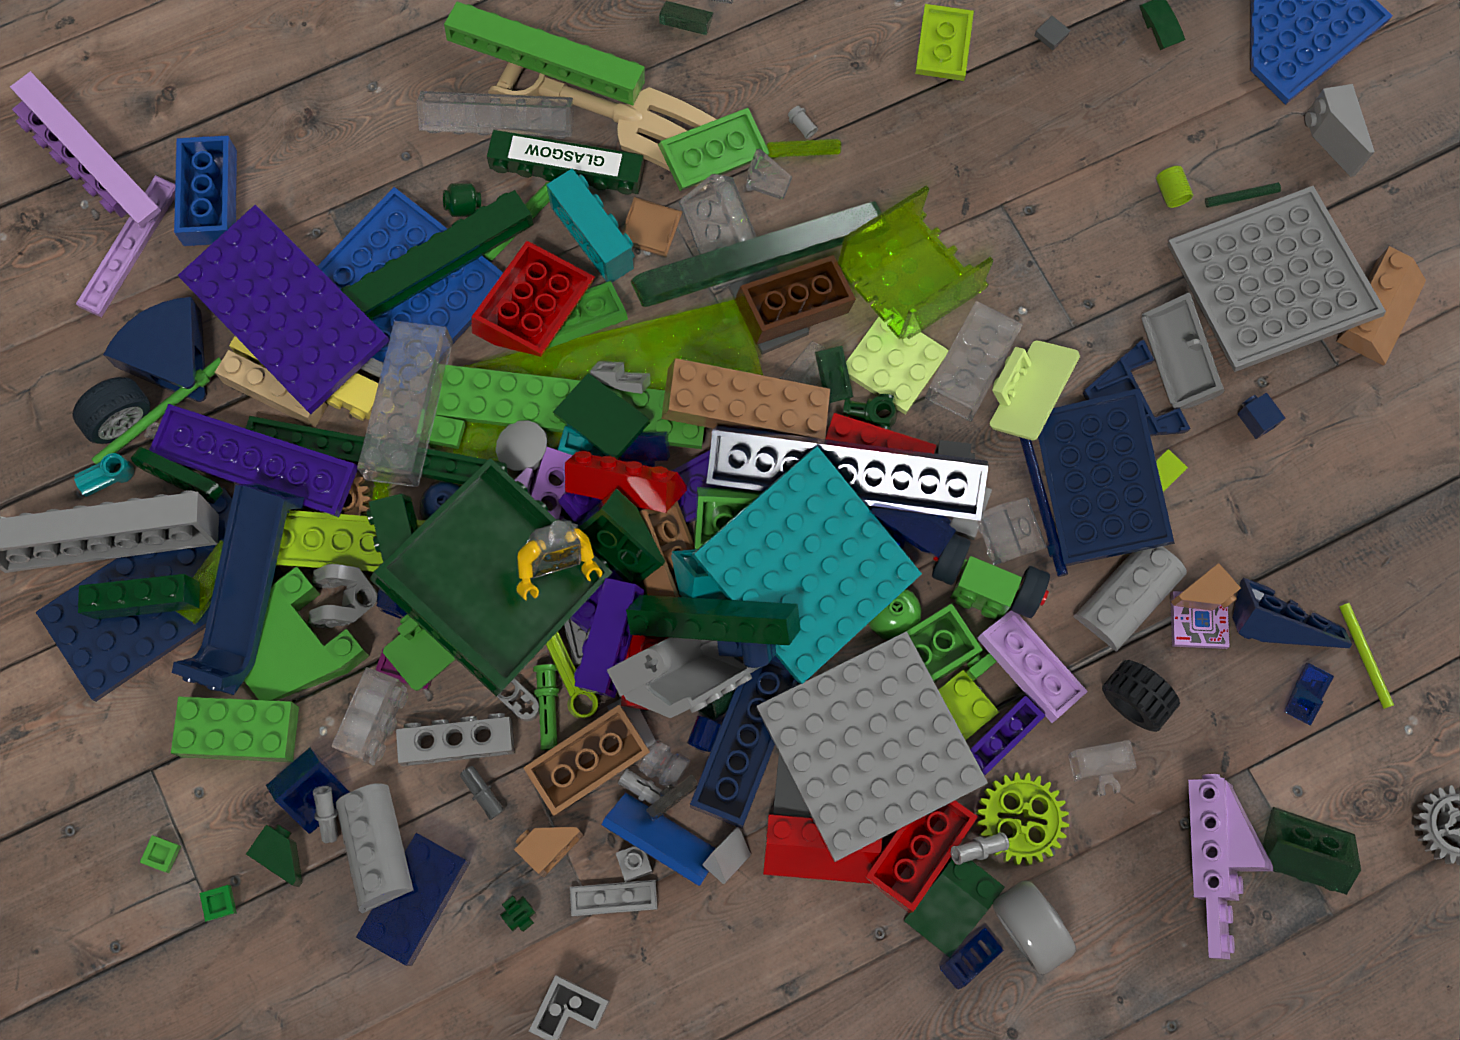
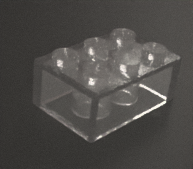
M366 667L331 747L343 755L374 766L376 760L380 761L384 755L386 745L383 744L387 735H391L396 727L397 719H395L398 709H402L407 701V688L397 678Z

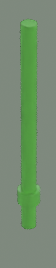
M218 357L203 370H197L195 385L192 388L185 389L180 387L91 458L92 461L98 464L107 454L117 453L162 417L168 404L176 406L199 386L204 387L208 384L222 360Z

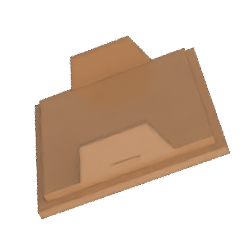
M634 197L621 233L622 235L626 233L630 237L634 248L667 257L682 216V211Z

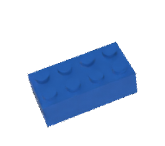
M229 136L177 138L174 233L183 246L211 245L236 222L237 150Z

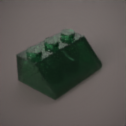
M1276 807L1272 808L1263 841V848L1273 865V872L1283 873L1300 881L1319 885L1329 891H1336L1347 895L1361 872L1355 834Z

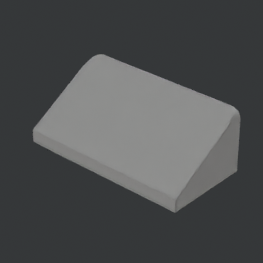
M737 827L702 864L722 884H725L751 856L741 830Z

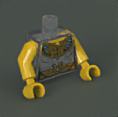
M555 521L550 526L534 530L527 543L519 550L517 555L519 578L522 579L516 588L518 594L524 600H527L526 594L529 591L534 598H537L539 590L531 583V579L579 565L581 561H584L581 571L588 581H591L589 574L593 570L601 577V569L592 560L594 554L588 536L580 529L573 528L570 521Z

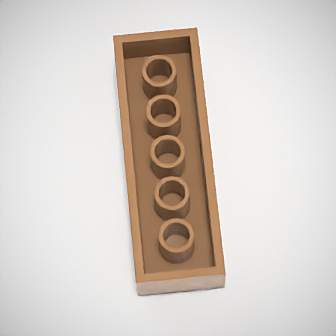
M675 358L667 371L661 419L712 429L719 425L825 439L830 389Z

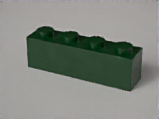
M185 574L79 585L78 613L93 619L199 609L200 581Z

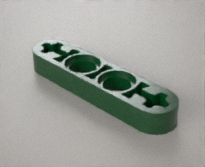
M139 447L131 457V461L143 471L184 491L199 492L209 503L215 504L223 494L221 487L212 480L143 447Z

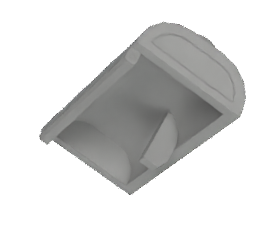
M1190 293L1142 314L1141 319L1170 404L1173 405L1174 410L1197 406L1224 393L1225 389L1221 383L1213 355Z
M1163 546L1132 552L1073 617L1117 652L1187 574V570L1183 563Z
M370 784L340 797L336 801V810L339 816L350 874L355 889L358 911L365 913L413 891L389 786L386 784Z

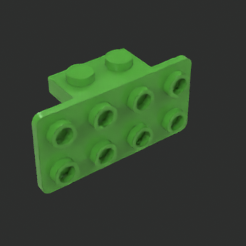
M407 614L400 621L401 625L397 628L401 634L384 647L383 653L413 690L419 691L456 659Z

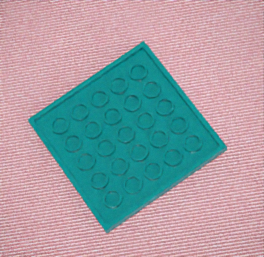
M818 446L810 450L692 554L694 559L729 600L798 604L801 630L789 646L775 645V655L799 684H803L922 574Z

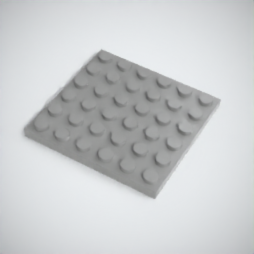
M1314 186L1168 241L1171 253L1234 372L1385 315L1386 310Z
M907 632L756 706L834 862L988 784Z

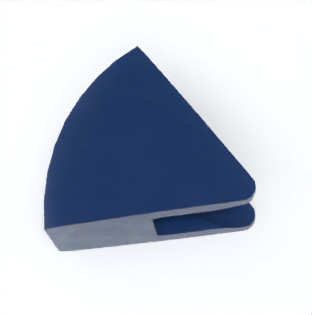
M191 297L177 298L149 307L129 320L116 333L103 355L114 367L172 392L177 391L180 387L190 389L195 385L196 371L205 368L201 310ZM206 385L204 387L199 386L187 398L196 402L204 401L206 399Z

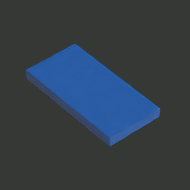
M628 793L622 796L601 824L698 886L702 884L709 873L702 864L716 848Z

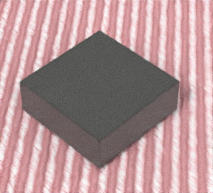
M1051 16L1036 30L1034 36L1051 50H1054L1069 35L1071 30L1054 16Z

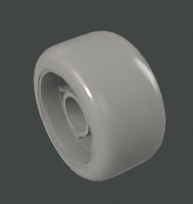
M1024 880L1017 883L998 896L993 902V909L997 917L1037 973L1047 974L1070 959L1076 952V945L1064 926L1062 919L1032 882Z

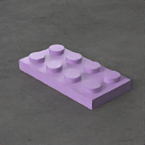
M1009 611L977 638L1051 723L1057 720L1088 692L1021 616L1013 611Z

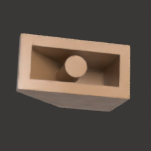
M1218 563L1179 594L1171 603L1178 607L1213 611L1220 605L1225 609L1237 599L1234 594L1241 587Z

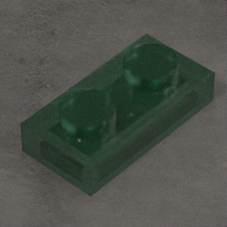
M843 346L816 351L815 356L822 387L830 389L829 403L852 398L853 393Z

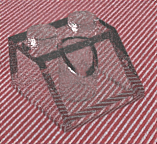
M1028 498L1000 504L983 511L981 521L977 520L978 529L987 545V554L992 559L994 566L1047 548Z

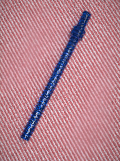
M1019 437L1049 543L1047 545L1049 557L1053 558L1057 576H1066L1068 571L1064 565L1060 542L1032 441Z

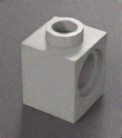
M636 846L616 852L625 882L653 873L647 853Z

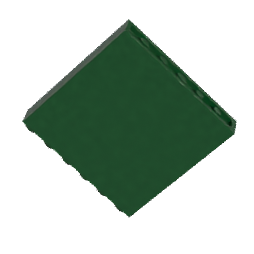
M490 458L373 572L370 580L497 697L599 588L605 578H608L613 572L609 569V565L604 559L594 555L592 560L601 569L602 576L599 577L596 571L593 570L589 574L591 581H588L581 571L584 561H581L580 556L579 564L534 577L538 568L541 571L553 567L552 565L554 564L559 565L561 562L565 564L577 560L578 550L559 562L543 561L546 554L569 547L564 539L565 533L569 532L567 525L562 520L555 519L548 512V508L543 502L535 500L528 493L524 484L510 477L507 469L501 463L494 462ZM534 540L536 542L540 540L546 545V553L543 556H538L532 562L533 577L530 578L531 583L538 588L539 594L537 598H534L528 591L526 594L527 600H524L516 589L517 585L522 581L519 578L517 555L519 550L529 541Z

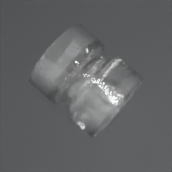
M657 739L649 749L650 753L644 757L638 771L651 779L659 778V784L673 791L683 777L691 760L679 752L671 753V747Z

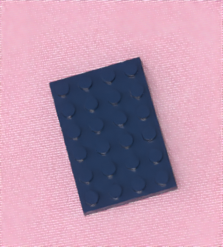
M1140 388L1053 408L1038 439L1064 565L1070 566L1175 544Z

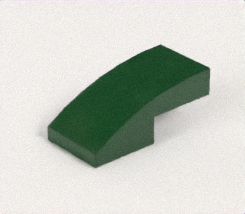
M1151 0L1139 5L1147 29L1152 27L1160 50L1186 40L1181 26L1166 0Z

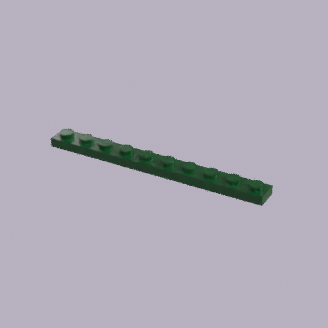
M249 416L245 428L356 465L462 485L488 461L487 459ZM499 462L507 469L506 463Z

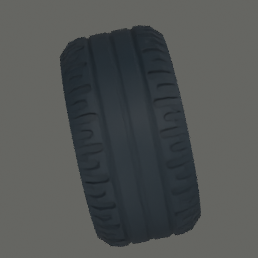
M114 377L104 380L87 390L76 402L72 416L76 425L90 442L108 444L147 415L150 410V402L135 381L126 377Z

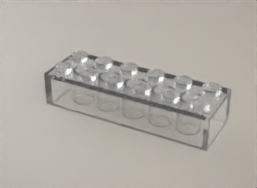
M394 321L357 467L365 480L412 487L419 486L445 367L448 364L453 343L447 327Z

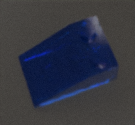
M867 506L870 510L869 512L884 527L924 554L939 558L956 532V529L950 526L952 521L943 515Z

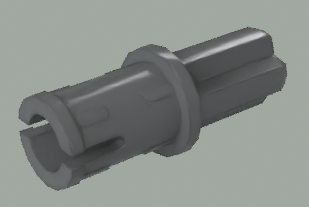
M473 766L467 767L460 773V777L474 796L472 798L473 801L477 800L489 820H492L505 810L490 790L492 788L491 785H486Z

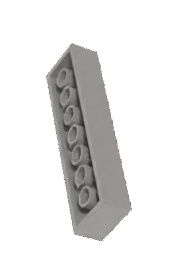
M184 491L181 494L169 496L159 494L154 496V498L147 499L131 498L125 502L118 503L102 502L96 506L87 507L79 505L73 507V509L66 510L50 509L44 513H21L19 516L7 518L0 516V570L4 573L217 545L219 514L199 492Z

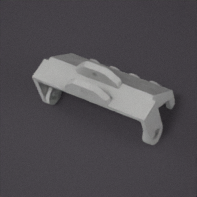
M667 638L607 669V672L620 696L624 695L626 700L672 718L689 709L691 713H694L704 708L709 703L752 679L750 673L758 668L745 666L743 660L739 657L719 656L717 641Z

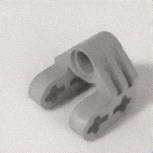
M328 564L313 571V586L336 588L343 585L347 586V588L343 592L342 606L323 605L310 610L308 625L315 628L345 626L355 622L374 606L377 601V593L359 568ZM357 593L362 596L363 604L358 602Z

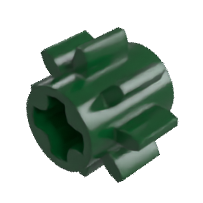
M512 895L502 903L505 910L500 916L512 931L519 927L524 932L534 924L530 917L536 912L524 896L517 900Z

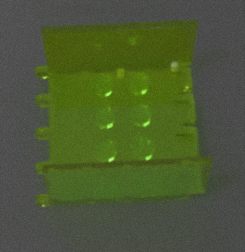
M927 185L844 237L838 264L850 284L853 285L859 281L854 288L867 303L875 300L871 308L881 320L886 322L892 319L887 326L898 339L912 338L984 291L989 286L986 278L994 261L989 257L975 267L971 264L963 267L954 257L958 249L954 245L948 249L937 238L941 234V230L938 227L933 230L929 229L923 222L927 214L922 211L929 192Z

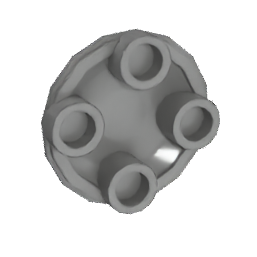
M529 420L517 421L514 424L508 425L501 432L496 443L498 460L506 463L507 468L513 471H524L526 468L537 469L540 465V460L546 452L547 434L538 424Z

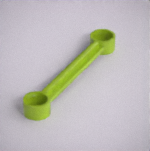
M557 632L546 643V646L569 693L568 710L576 718L589 717L597 710V697L592 692H587L574 686L576 682L574 679L576 669ZM580 694L588 696L592 701V708L588 714H579L574 709V699Z

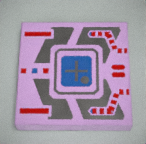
M1173 591L1170 593L1171 601L1182 592ZM1171 603L1172 647L1229 648L1228 606L1224 609L1220 605L1213 611L1178 607Z

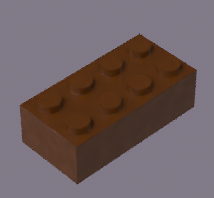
M834 255L741 285L735 298V302L756 345L848 314L856 300Z

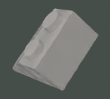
M1353 84L1324 88L1305 114L1306 125L1310 127L1312 137L1350 177L1356 176L1375 151Z

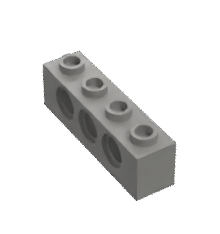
M504 713L490 714L488 719L477 720L475 716L462 717L460 722L449 723V720L445 719L432 721L430 726H421V723L404 724L403 729H396L398 763L403 767L515 754L512 720L510 717H505ZM483 729L490 730L491 736L488 741L483 743L477 741L479 731ZM455 732L462 733L461 743L451 746L449 744L450 736ZM432 735L434 737V744L428 749H423L421 747L422 739L425 736Z

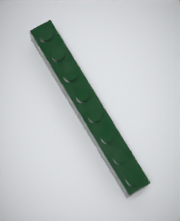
M515 190L510 193H504L495 202L488 206L479 207L474 214L466 219L457 220L447 230L433 234L425 243L420 246L411 247L406 254L397 259L389 260L385 263L384 267L375 272L365 274L360 281L353 285L345 286L340 290L373 321L533 226L532 214Z

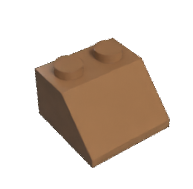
M577 827L534 828L531 832L526 830L516 840L518 846L514 850L539 875L545 877L584 835Z

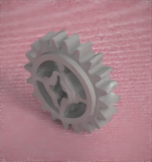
M1450 785L1444 787V790L1437 788L1433 790V794L1424 795L1427 803L1417 804L1423 813L1414 815V818L1420 820L1421 824L1414 826V829L1423 831V835L1417 840L1428 842L1424 850L1426 852L1435 850L1434 859L1437 860L1445 857V864H1454L1456 861V864L1460 865V824L1454 829H1448L1460 821V811L1452 805L1453 803L1460 806V787L1454 789ZM1439 810H1441V812L1439 813L1438 823L1436 824L1437 814ZM1442 837L1448 838L1453 843L1457 842L1459 848L1451 846Z

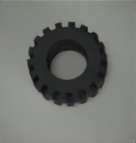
M1123 660L1102 686L1106 699L1122 716L1135 725L1149 731H1159L1180 706L1178 695L1165 679L1147 666L1132 660Z

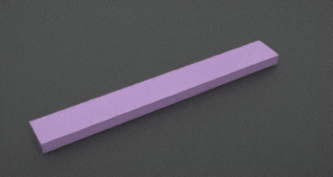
M31 71L10 86L13 92L140 227L161 212L159 207Z

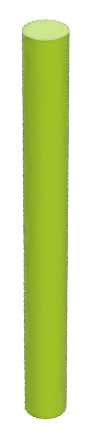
M1350 603L1339 606L1383 709L1394 706Z

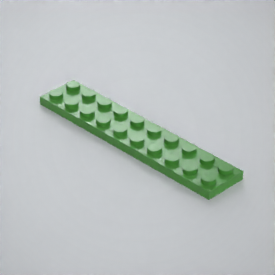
M444 365L436 415L467 422L508 426L517 421L529 420L538 424L544 431L562 433L564 426L567 425L554 416L553 411L578 385L580 380ZM605 385L650 419V424L636 438L635 442L702 449L705 427L661 419L664 390L646 389L641 394L622 391Z

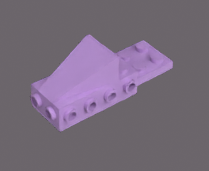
M1218 774L1202 775V779L1188 780L1194 897L1206 900L1209 958L1230 959V953H1234L1235 944L1233 935H1229L1228 923H1233L1232 906H1227V900L1239 901V894H1243L1242 876H1238L1237 871H1273V865L1233 789V785L1227 782L1225 778H1220Z

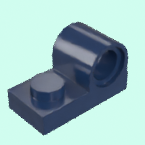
M717 641L719 656L743 657L744 665L751 668H759L769 664L776 654V646L772 644Z

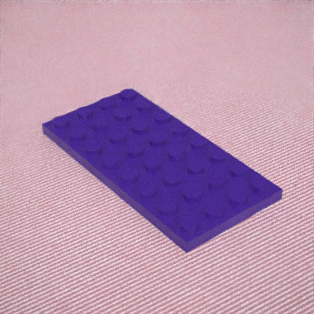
M256 205L249 209L178 274V277L310 414L320 407L390 341Z

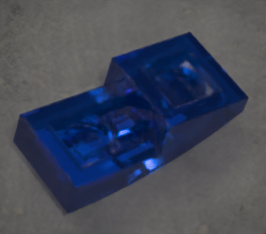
M1306 663L1284 712L1311 726L1324 702L1322 698L1334 676L1310 663Z

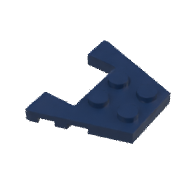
M1141 340L1116 364L1088 386L1083 392L1085 399H1095L1139 388L1131 372L1150 365L1154 361L1145 341ZM1141 392L1150 436L1183 434L1191 429L1180 408L1155 418Z

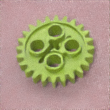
M1015 772L1012 776V781L1007 775L1002 777L1003 785L996 780L992 782L995 791L988 788L985 789L984 792L988 799L981 798L978 801L984 806V809L976 811V814L983 816V820L977 822L976 825L985 828V831L981 832L979 836L989 837L1000 833V827L1003 823L1009 824L1013 829L1012 837L1008 838V850L996 852L993 855L996 856L1003 852V861L1008 862L1011 857H1014L1015 865H1020L1022 858H1024L1027 866L1032 865L1033 857L1038 863L1043 862L1042 853L1047 857H1052L1053 853L1050 847L1054 849L1061 848L1057 839H1065L1067 836L1060 830L1069 827L1068 823L1062 821V818L1069 815V812L1060 811V807L1066 802L1065 800L1057 801L1055 799L1059 794V790L1051 793L1049 791L1051 782L1042 786L1040 785L1041 776H1037L1031 781V776L1028 772L1022 780L1018 772ZM1005 795H1010L1015 799L1016 807L1014 810L1005 807L1003 802ZM1033 800L1042 802L1044 806L1042 814H1037L1033 811L1031 805ZM1023 812L1024 818L1043 819L1047 821V824L1042 825L1029 821L1021 825V820L999 818L997 814L1003 813L1010 816H1018ZM1030 828L1039 830L1041 839L1038 843L1030 840L1028 834Z

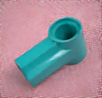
M110 453L104 456L100 463L75 474L74 481L82 495L88 497L116 482L124 483L129 481L133 477L135 470L130 461L117 453ZM121 463L120 470L114 473L115 466Z

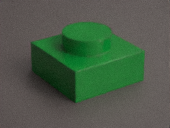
M231 885L199 893L205 922L237 914Z

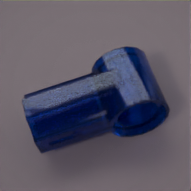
M697 716L687 744L695 747L700 752H711L721 725L708 718Z

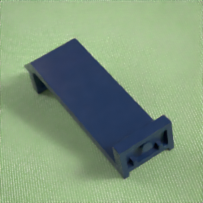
M258 483L235 485L203 642L195 656L173 663V674L182 676V680L186 682L204 685L210 690L222 691L231 695L237 692L255 665L287 513H290L291 509L302 508L304 497Z

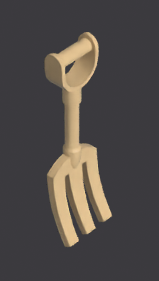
M510 62L507 63L497 85L491 86L488 91L490 97L495 101L510 107H531L545 97L559 103L563 101L609 117L618 123V138L623 151L643 155L644 159L668 171L670 169L658 144L638 133L662 141L687 130L650 112V110L675 118L694 128L717 120L682 100L650 87L639 93L634 105L614 103L569 87L566 83L541 73L538 80L526 90L512 91L524 67ZM707 181L699 183L695 186L701 189L705 186Z

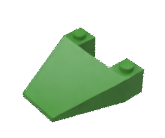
M297 566L274 583L271 588L255 665L244 680L259 700L277 701L349 673L369 657V654L347 629L324 645L298 611L317 598L320 593Z

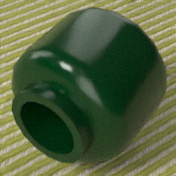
M451 183L447 190H443V208L452 217H469L474 214L477 208L481 207V193L476 192L474 185L470 183Z

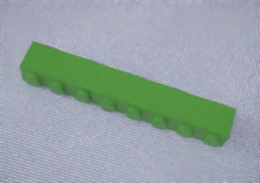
M456 2L444 23L447 41L630 105H634L645 83V67L634 61H627L611 53H604L593 49L588 45L572 42L565 37L549 34L542 29L526 26L519 21L503 18L496 13L480 10L470 4L466 5Z

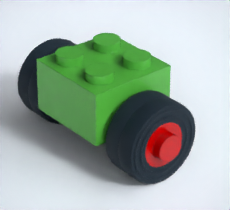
M954 533L948 535L943 546H938L933 558L936 564L932 577L948 585H953L960 572L950 597L956 600L955 603L967 609L971 607L981 611L983 616L990 619H1001L1010 607L1011 611L1027 618H1032L1039 606L1044 605L1049 593L1046 590L1050 580L1048 572L1028 566L1023 576L1020 577L972 556L967 560L965 557L971 541Z

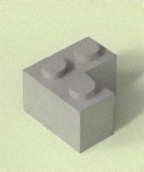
M555 975L529 1032L545 1040H560L570 1017L591 1028L597 1029L610 1000Z

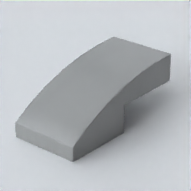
M598 361L590 370V374L601 383L622 391L643 394L651 383L650 373L625 372L624 362Z

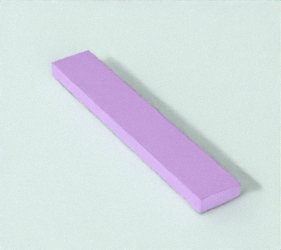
M156 175L154 176L145 193L159 207L161 212L142 227L131 217L128 218L76 302L79 308L102 318L175 199L174 183Z

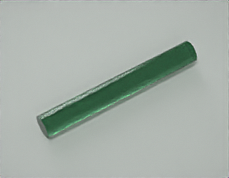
M1277 182L1205 198V205L1207 208L1279 193L1281 192V185Z

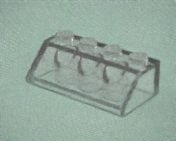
M711 174L678 201L713 290L728 287L735 282L761 272L768 266L733 177Z

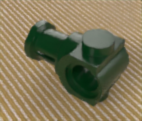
M879 394L874 399H868L867 403L851 401L850 398H846L843 416L891 430L897 419L894 396ZM881 410H889L891 412L887 418H880L877 414Z

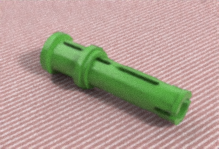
M554 664L533 667L537 679V689L534 690V695H536V698H539L540 750L548 751L557 746L555 697L559 694V688H556L557 668Z

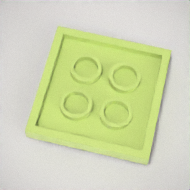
M884 309L843 365L840 372L876 396H879V394L893 395L895 408L906 415L948 356L949 350Z

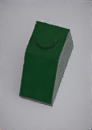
M279 824L275 828L265 825L246 855L292 886L300 887L302 875L297 844L289 838L292 833Z

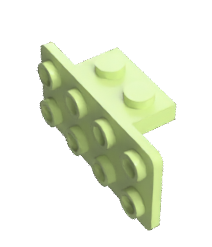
M1038 340L1031 344L1027 353L1025 349L1015 347L1011 356H1008L1002 373L993 384L992 391L999 402V406L990 421L991 428L1028 440H1036L1080 358L1079 352L1075 349Z

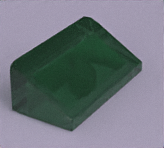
M666 1L659 14V24L707 35L713 18V12Z

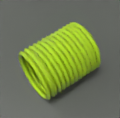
M1181 166L1169 167L1157 175L1156 180L1167 207L1181 206L1189 202L1194 196Z

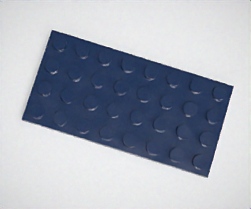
M222 488L223 494L215 504L209 503L219 514L217 545L116 558L36 611L41 622L93 701L97 702L206 628L233 499L225 488ZM279 565L275 567L272 583L284 575ZM185 574L200 581L199 609L105 619H93L78 613L79 585Z

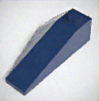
M1246 578L1241 580V589L1238 590L1232 618L1237 632L1242 637L1269 643L1337 648L1351 647L1352 643L1345 628L1317 613L1306 614L1298 606V603L1291 599L1288 603L1274 596L1275 591L1267 586Z

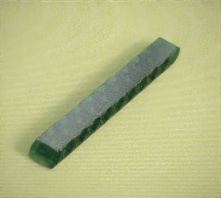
M873 201L642 272L631 280V285L641 305L649 307L876 235L886 229L888 223L877 202Z

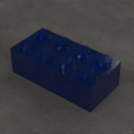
M415 833L405 851L413 891L373 908L356 936L359 940L405 966H412L471 863L418 833Z

